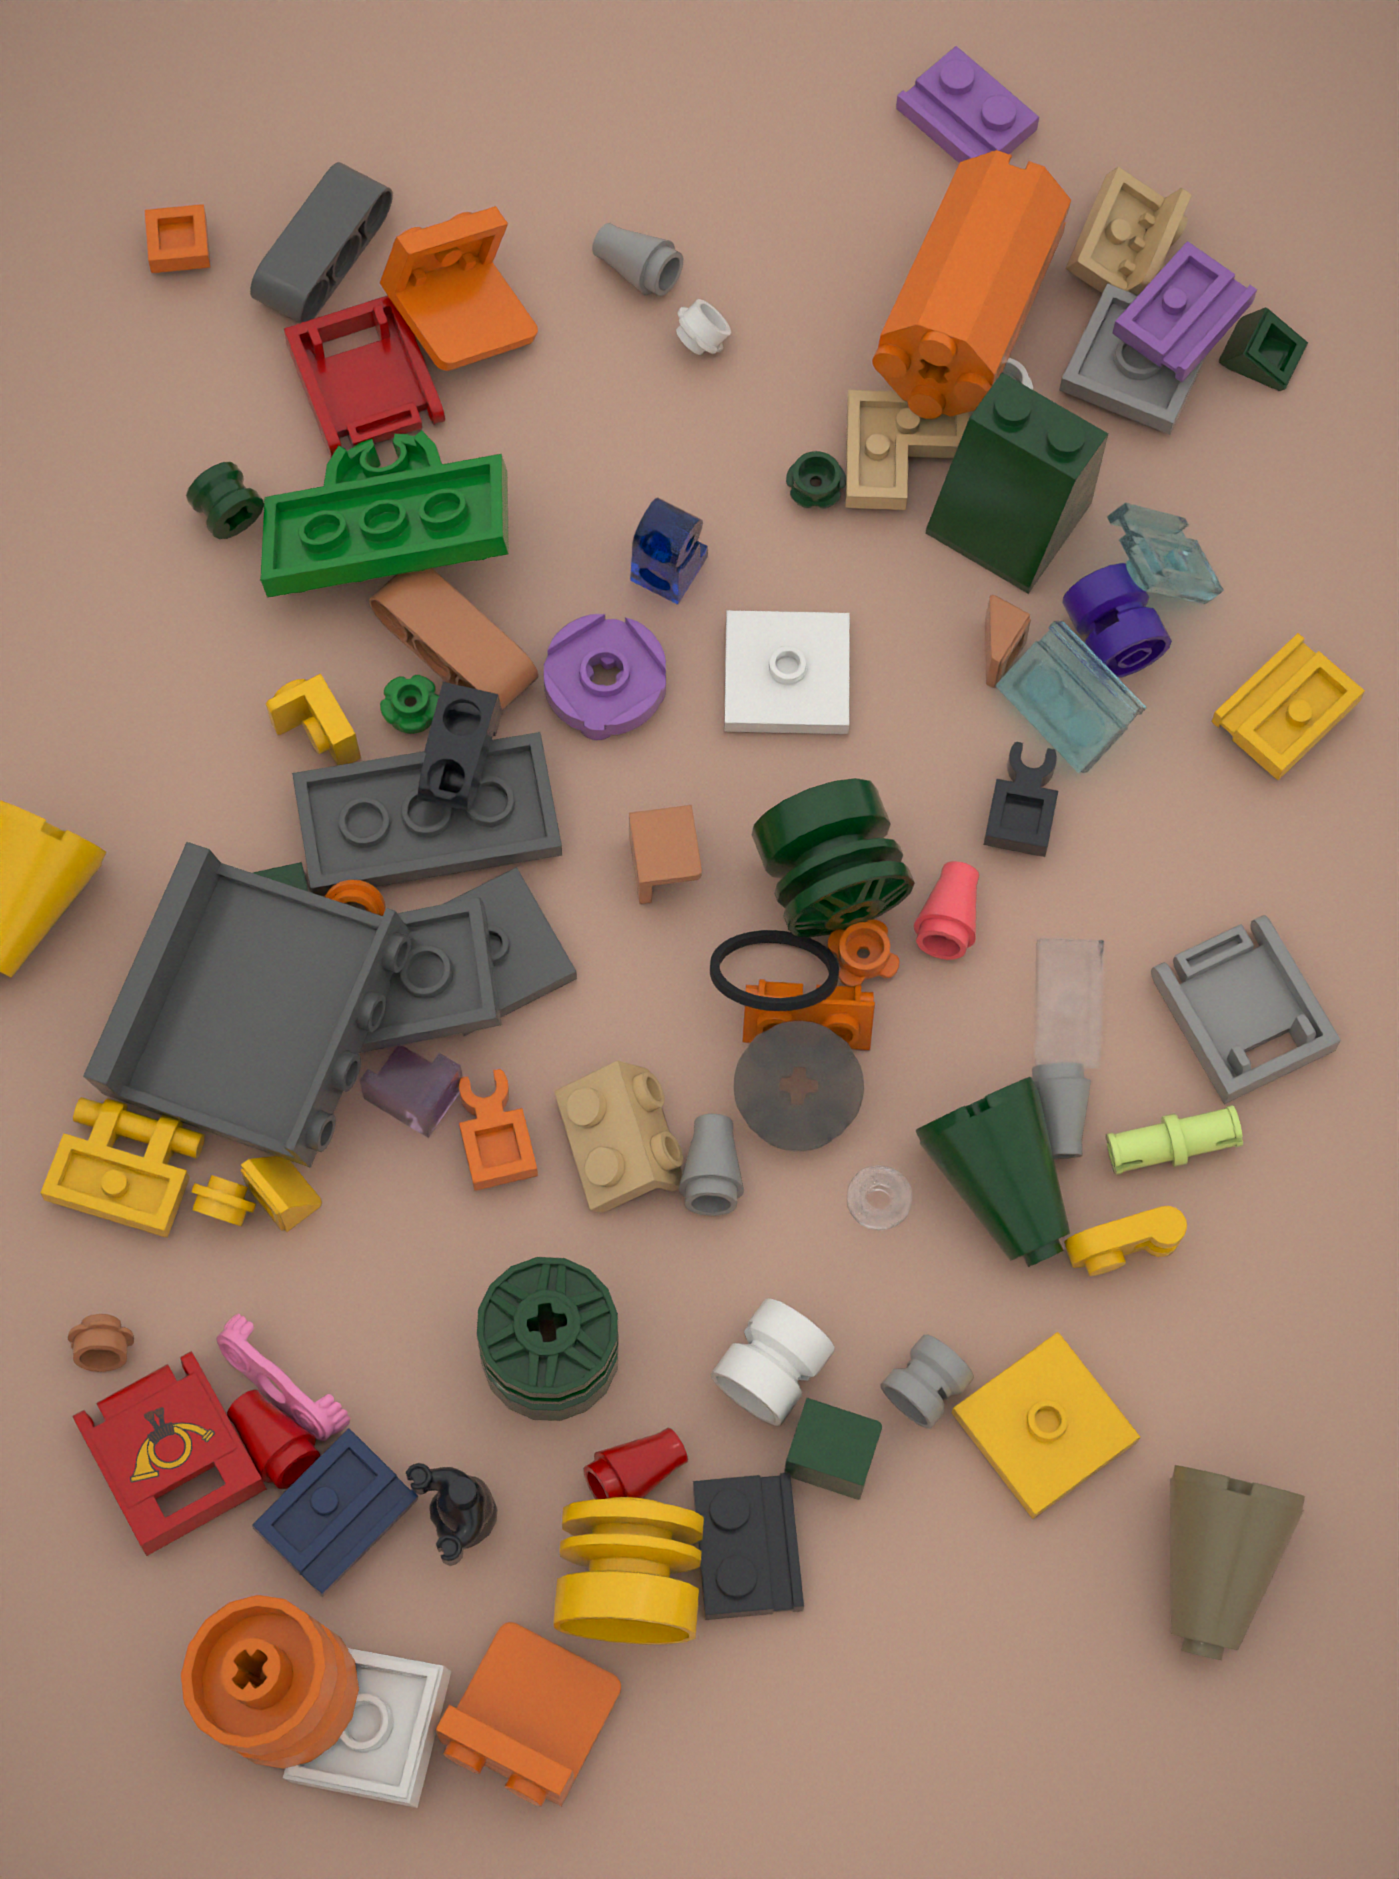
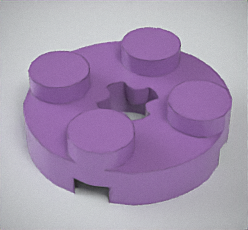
M590 614L570 622L552 639L547 650L548 656L544 663V691L546 698L555 714L570 727L580 730L585 737L592 740H604L611 735H619L634 730L650 719L663 702L666 695L665 654L655 635L638 621L625 617V622L617 619H605V614ZM601 664L608 670L616 666L621 671L616 675V683L609 686L604 684L597 685L592 682L594 679L593 667Z

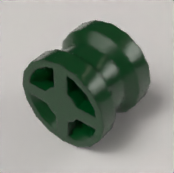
M222 462L202 472L192 482L186 494L187 501L195 511L204 513L207 516V528L218 539H228L246 530L257 520L264 508L263 499L257 491L244 486L243 473L233 462Z

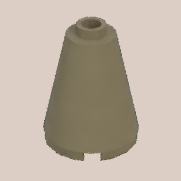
M1175 1465L1173 1476L1170 1478L1171 1634L1184 1637L1181 1651L1222 1661L1224 1647L1234 1650L1239 1649L1303 1514L1304 1495L1259 1483L1233 1479L1217 1473Z

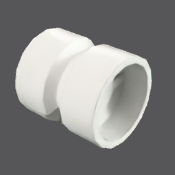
M770 1298L763 1301L748 1322V1327L745 1329L744 1334L749 1344L733 1343L711 1372V1378L728 1397L749 1413L769 1424L781 1426L802 1397V1390L798 1380L808 1381L810 1377L817 1375L833 1354L835 1347L827 1335L808 1318L788 1305Z

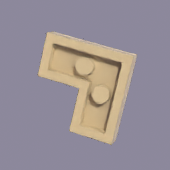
M848 390L845 508L906 510L908 499V457L954 458L969 420V412L951 417L941 414L936 419H925L913 413L908 406V402L902 400L895 391Z

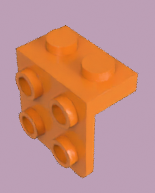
M496 206L475 213L462 212L452 217L449 221L426 228L413 227L396 236L380 280V285L434 364L445 371L531 344L538 332L536 323L493 263L508 226L507 221Z
M514 1622L505 1623L497 1631L457 1708L448 1705L436 1728L439 1741L447 1746L443 1755L474 1773L480 1774L483 1767L486 1766L508 1778L504 1786L507 1790L536 1806L541 1807L545 1799H548L562 1807L621 1693V1683L614 1674Z

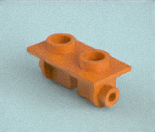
M759 979V985L746 984L745 991L754 995L772 998L795 997L803 995L804 984L765 981L766 979ZM855 985V987L837 986L833 993L820 1003L792 1011H767L745 1006L742 1042L870 1050L875 1008L874 992H861V985Z

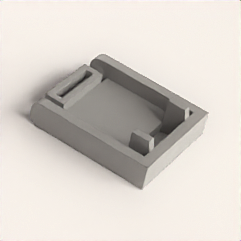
M1266 915L1251 921V931L1259 944V947L1253 949L1254 944L1243 925L1240 924L1175 955L1173 964L1182 981L1181 984H1179L1167 963L1163 962L1151 969L1152 979L1224 1104L1336 1051L1341 1041ZM1285 1033H1290L1297 1048L1251 1069V1062L1246 1052Z

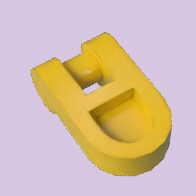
M1160 1206L1086 1229L1067 1238L1064 1244L1072 1267H1086L1088 1275L1095 1276L1124 1266L1126 1264L1125 1255L1145 1250L1156 1257H1166L1172 1254L1186 1233L1187 1222L1183 1213L1177 1208Z

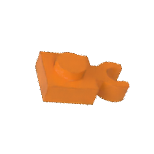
M501 1069L493 1070L496 1090L492 1095L485 1098L478 1097L472 1092L468 1076L460 1078L459 1081L462 1105L470 1114L477 1118L459 1123L474 1191L538 1176L523 1108L507 1112L503 1110L509 1100V1086L507 1077Z

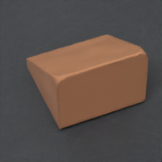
M993 594L989 597L985 617L986 684L995 688L996 685H1000L1025 646L1031 619H1029V613Z

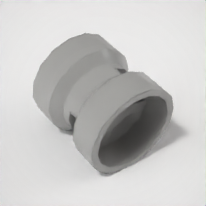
M923 1335L910 1351L911 1360L907 1363V1368L893 1369L881 1383L880 1387L886 1397L904 1415L918 1425L931 1429L944 1414L943 1400H947L951 1395L961 1394L971 1383L974 1375L968 1365L946 1344L933 1336Z

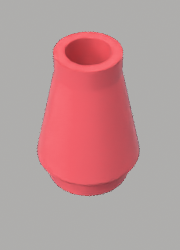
M958 861L944 864L939 880L914 922V930L917 934L916 943L928 955L946 960L958 959L963 957L967 948L975 943L976 896L979 872L973 866Z

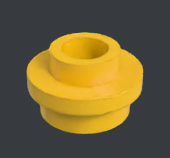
M214 1175L210 1176L207 1187L194 1183L191 1191L197 1194L192 1208L193 1211L241 1227L247 1211L254 1213L256 1203L244 1200L248 1190L247 1186Z

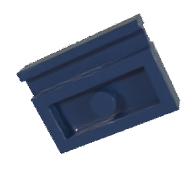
M348 1428L252 1524V1527L323 1597L418 1500V1495L412 1489L410 1490Z

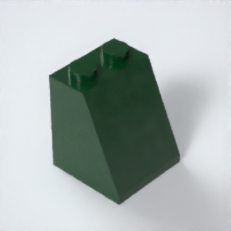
M1002 372L969 417L925 533L1029 594L1092 504L1109 433Z

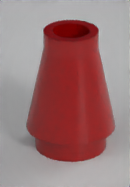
M254 1389L245 1392L229 1407L227 1416L235 1425L264 1482H273L281 1490L288 1489L320 1457L319 1451L314 1447L316 1443L315 1436L268 1402L258 1390Z
M668 1427L657 1434L595 1452L594 1461L584 1466L583 1472L587 1485L595 1499L615 1497L644 1498L674 1470L686 1464L688 1456L678 1435Z

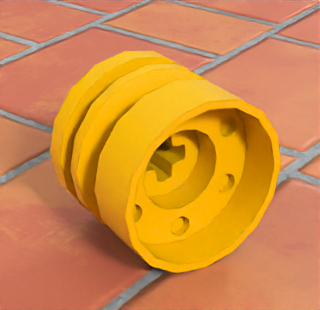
M631 1497L593 1499L573 1502L564 1506L562 1530L573 1536L560 1541V1557L576 1565L587 1567L589 1571L567 1574L557 1578L554 1629L564 1634L584 1639L638 1645L675 1644L696 1639L699 1588L687 1582L670 1578V1574L687 1572L701 1567L702 1551L689 1544L703 1539L704 1517L695 1511L675 1505Z

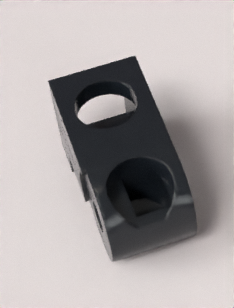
M447 682L442 683L424 750L426 755L419 780V800L470 811L478 792L492 738L497 734L503 714L498 694Z

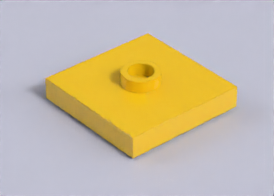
M1056 1332L953 1407L951 1412L1032 1519L1036 1518L1120 1456L1140 1439V1435L1059 1332Z

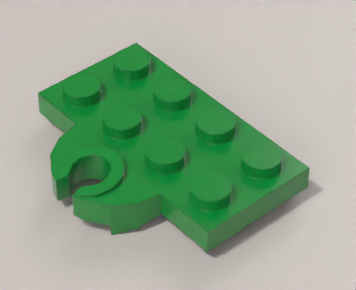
M421 430L415 436L395 434L393 445L398 459L391 465L378 468L381 463L372 438L357 444L348 451L338 445L326 466L324 486L264 498L260 581L267 598L508 555V476L502 453L442 464L436 444Z

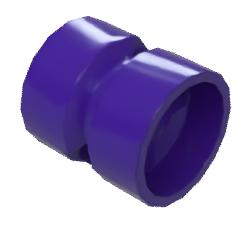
M1119 563L1096 570L1071 586L1063 597L1062 603L1076 631L1080 635L1088 636L1084 647L1098 675L1102 679L1122 678L1144 669L1162 657L1170 648L1172 642L1157 611L1154 608L1146 607L1149 595L1132 564Z

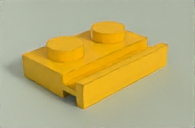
M1299 633L1214 712L1211 721L1218 728L1222 726L1233 736L1232 741L1277 780L1287 773L1361 701L1365 692L1364 689L1320 651L1315 653L1304 644L1305 638Z

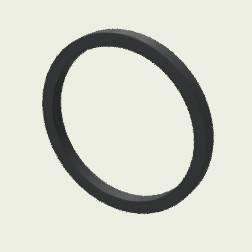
M759 930L736 935L720 944L711 956L710 977L714 986L723 995L741 1005L767 1011H792L813 1006L829 997L838 984L839 964L834 954L827 947L812 938L795 936L787 931ZM760 943H779L795 946L814 954L826 965L829 976L819 988L809 993L795 997L772 998L754 995L735 987L721 973L720 964L727 955L739 948Z

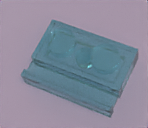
M1126 502L1107 516L1110 524L1122 527L1126 534L1119 539L1129 558L1126 561V568L1133 581L1144 591L1202 604L1208 603L1224 591L1198 541L1185 537L1182 530L1189 526L1184 517Z
M1054 621L1048 627L1050 630L1040 641H1035L997 683L996 687L1078 773H1087L1128 729L1127 726L1137 715H1141L1147 707L1064 621Z

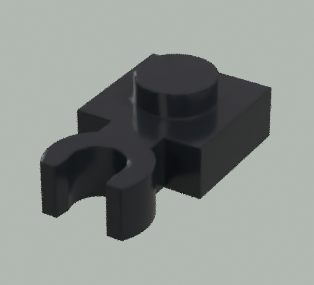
M1015 742L1011 747L1007 762V771L1012 781L996 779L983 845L1045 857L1058 791L1042 787L1053 776L1057 761L1055 749L1047 748L1043 765L1037 768H1030L1024 765L1021 760L1023 743Z

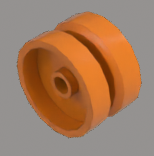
M254 1595L229 1602L208 1617L189 1643L181 1671L184 1705L200 1730L255 1764L282 1769L311 1762L335 1745L352 1720L359 1692L355 1660L342 1638L286 1599L263 1595Z

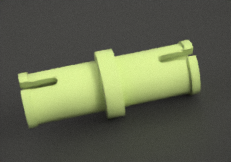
M1233 1105L1226 1106L1225 1109L1178 1119L1175 1113L1162 1116L1161 1123L1116 1134H1106L1108 1154L1116 1175L1123 1174L1125 1171L1171 1161L1174 1167L1185 1165L1190 1156L1234 1146L1236 1148L1243 1146L1241 1124Z

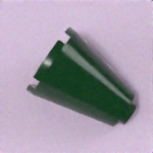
M1032 1077L986 1095L983 1099L960 1107L916 1129V1133L921 1141L920 1145L1010 1261L1023 1256L1027 1266L1030 1267L1064 1251L1059 1238L1070 1234L1040 1094Z

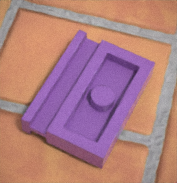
M957 46L919 76L911 89L907 92L903 90L897 95L896 109L958 163L995 150L1010 154L1037 131L1039 116Z
M1187 241L1118 317L1112 334L1157 366L1161 367L1163 364L1176 373L1175 378L1183 382L1254 302L1257 289L1252 285H1249L1247 288L1234 279L1235 274Z

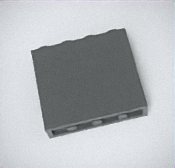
M186 842L83 1077L103 1095L180 1120L182 1123L311 1168L317 1152H323L333 1137L336 1125V1118L333 1114L343 1091L348 1092L357 1080L361 1067L359 1052L368 1031L374 1032L382 1021L386 1008L384 993L393 972L399 973L406 964L411 948V938L409 937L411 931L395 910L386 908L384 915L380 916L221 863L210 849Z

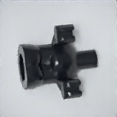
M416 1463L407 1469L406 1476L409 1481H413L410 1485L414 1493L422 1495L428 1491H438L432 1498L429 1506L430 1519L435 1525L437 1536L439 1537L436 1547L438 1552H443L441 1559L444 1564L449 1566L456 1565L463 1557V1550L479 1544L489 1536L497 1522L498 1509L488 1486L478 1477L467 1475L465 1472L453 1467L429 1469L425 1464Z

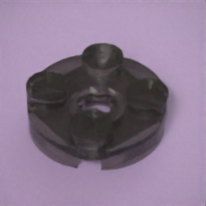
M785 1021L757 1034L740 1056L736 1066L734 1097L738 1110L750 1129L768 1144L780 1149L809 1151L826 1145L832 1139L841 1135L847 1126L852 1123L860 1110L863 1100L864 1079L861 1065L848 1042L827 1026L813 1021ZM793 1067L806 1068L807 1078L818 1081L817 1091L806 1093L804 1103L801 1104L792 1103L790 1092L780 1090L779 1088L780 1079L791 1077Z

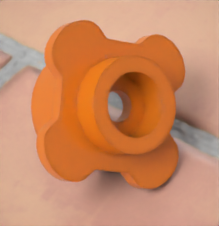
M870 919L866 922L853 924L846 930H835L828 938L827 947L837 956L841 967L839 980L844 986L855 987V985H862L864 980L876 976L891 978L899 969L900 961L898 956L890 952L888 928L879 920ZM860 949H866L870 955L863 959L858 956L857 952Z

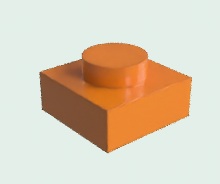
M204 204L145 210L148 261L151 273L211 268Z

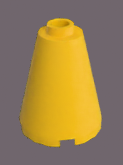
M0 800V973L12 978L102 866L101 863L107 852L67 829L63 831L46 823L47 820L38 815Z

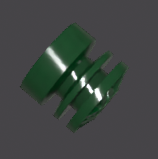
M857 778L837 780L806 789L766 811L753 826L751 835L765 871L772 877L782 878L777 883L774 894L777 902L785 908L784 920L788 930L795 936L811 938L830 935L838 929L846 930L853 924L866 922L883 915L899 905L912 892L915 882L909 868L901 862L903 857L901 847L895 840L884 838L888 834L891 823L878 790L870 780Z
M535 1257L510 1266L490 1284L478 1308L477 1341L481 1364L493 1393L508 1409L532 1420L562 1421L589 1410L607 1393L618 1370V1313L609 1289L590 1269L566 1258ZM545 1320L553 1321V1326L557 1330L556 1340L543 1342L542 1335L539 1332L540 1322Z

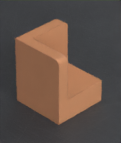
M692 805L629 813V839L639 904L652 903V886L694 881L701 878L702 867Z

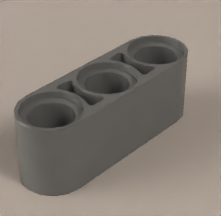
M337 162L332 165L259 264L250 287L251 297L298 323L314 319L386 219L393 200L391 188L343 163Z

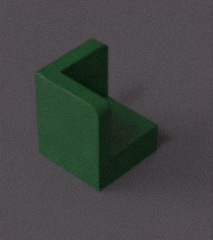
M806 1398L786 1459L784 1473L790 1472V1476L793 1479L860 1500L882 1431V1424L877 1420Z

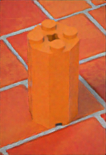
M998 150L959 163L880 334L878 348L872 359V364L876 371L880 373L902 400L908 402L910 410L916 415L925 419H936L941 414L951 417L974 411L1003 372L1064 233L1065 218L1070 208V197L1045 166L1028 161L1025 169L1010 165L1009 162L1012 155Z

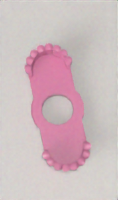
M239 1313L235 1314L225 1324L224 1330L216 1338L219 1349L226 1360L254 1383L271 1403L283 1410L319 1441H326L331 1435L341 1432L350 1423L349 1420L351 1419L341 1404L334 1402V1397L331 1394L325 1395L314 1403L278 1366L266 1359L246 1341L254 1330L253 1323L247 1322L246 1318ZM267 1377H269V1378L280 1388V1390H281L283 1393H281V1392L270 1382V1380H269Z

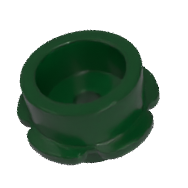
M812 451L803 454L791 465L786 475V484L791 487L790 496L798 505L804 508L818 506L821 509H825L836 504L841 498L840 490L846 485V476L834 457L825 452ZM818 479L822 484L815 487L811 485L810 481Z

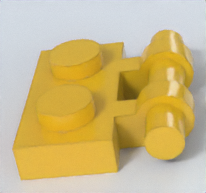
M81 1097L76 1104L73 1121L93 1127L88 1140L63 1133L40 1192L44 1201L168 1238L190 1179L187 1170L168 1165L169 1159L175 1152L197 1159L204 1145L205 1134L183 1128V1123L180 1120L165 1115L160 1116L159 1120L130 1112L128 1111L127 1104L109 1098L104 1103ZM119 1136L146 1143L148 1147L144 1157L115 1149L113 1145Z

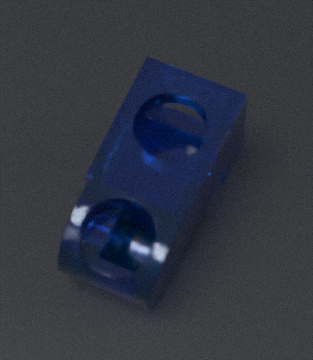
M655 498L642 516L633 537L630 581L678 605L708 557V546L698 541L703 527V520L660 498ZM649 569L656 571L657 573L662 575L666 580L656 576Z

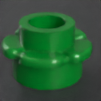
M413 675L410 679H406L404 676L394 678L384 688L385 699L380 702L383 718L389 724H392L395 729L403 733L416 734L425 731L432 724L439 695L435 694V684L421 675ZM408 698H414L417 702L414 706L409 707L405 705V701Z

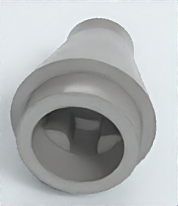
M607 223L598 231L593 242V254L606 261L644 295L655 293L663 296L667 294L676 284L683 268V255L675 250V246L670 240L622 229Z
M1059 1062L1033 1066L1032 1079L1039 1090L1054 1159H1069L1083 1156L1082 1138L1091 1084L1090 1079L1084 1078V1065L1073 1062Z
M704 1114L695 1119L694 1134L679 1185V1192L685 1197L686 1208L700 1215L718 1216L728 1214L736 1209L737 1199L744 1193L733 1138V1121L721 1114Z

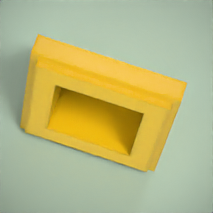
M278 1156L251 1158L241 1164L242 1169L240 1171L245 1185L281 1231H290L320 1208L322 1204L321 1198L290 1160Z

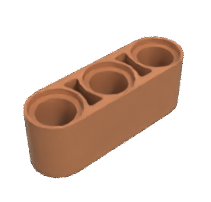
M432 568L419 572L413 571L397 574L369 599L372 610L383 625L445 682L498 694L502 711L538 679V671L527 654Z

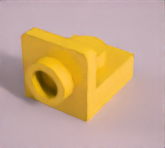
M321 673L308 680L296 679L283 685L275 693L274 697L265 703L271 724L277 735H281L303 724L313 747L319 755L328 750L337 765L349 764L361 759L356 734Z

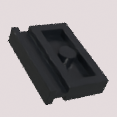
M790 1472L780 1473L779 1476L760 1477V1475L693 1481L695 1512L704 1517L703 1539L698 1541V1547L702 1551L700 1568L705 1620L767 1615L780 1611H803L804 1600Z

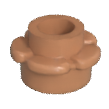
M108 1314L87 1316L82 1320L81 1324L73 1327L68 1333V1341L72 1342L73 1361L80 1368L89 1371L106 1372L116 1370L126 1363L127 1346L134 1344V1335L130 1329L121 1327V1321L115 1316Z

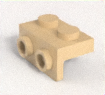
M1118 166L1106 174L1065 269L1101 293H1103L1108 283L1139 295L1166 265L1164 260L1170 246L1179 239L1185 230L1188 218L1184 216V212L1192 194L1180 188L1164 198Z
M617 1060L554 1091L591 1211L604 1213L656 1188L673 1192L679 1189L682 1177L680 1168L683 1164L682 1150L676 1138L669 1132L662 1110V1106L665 1103L662 1087L657 1078L647 1068Z

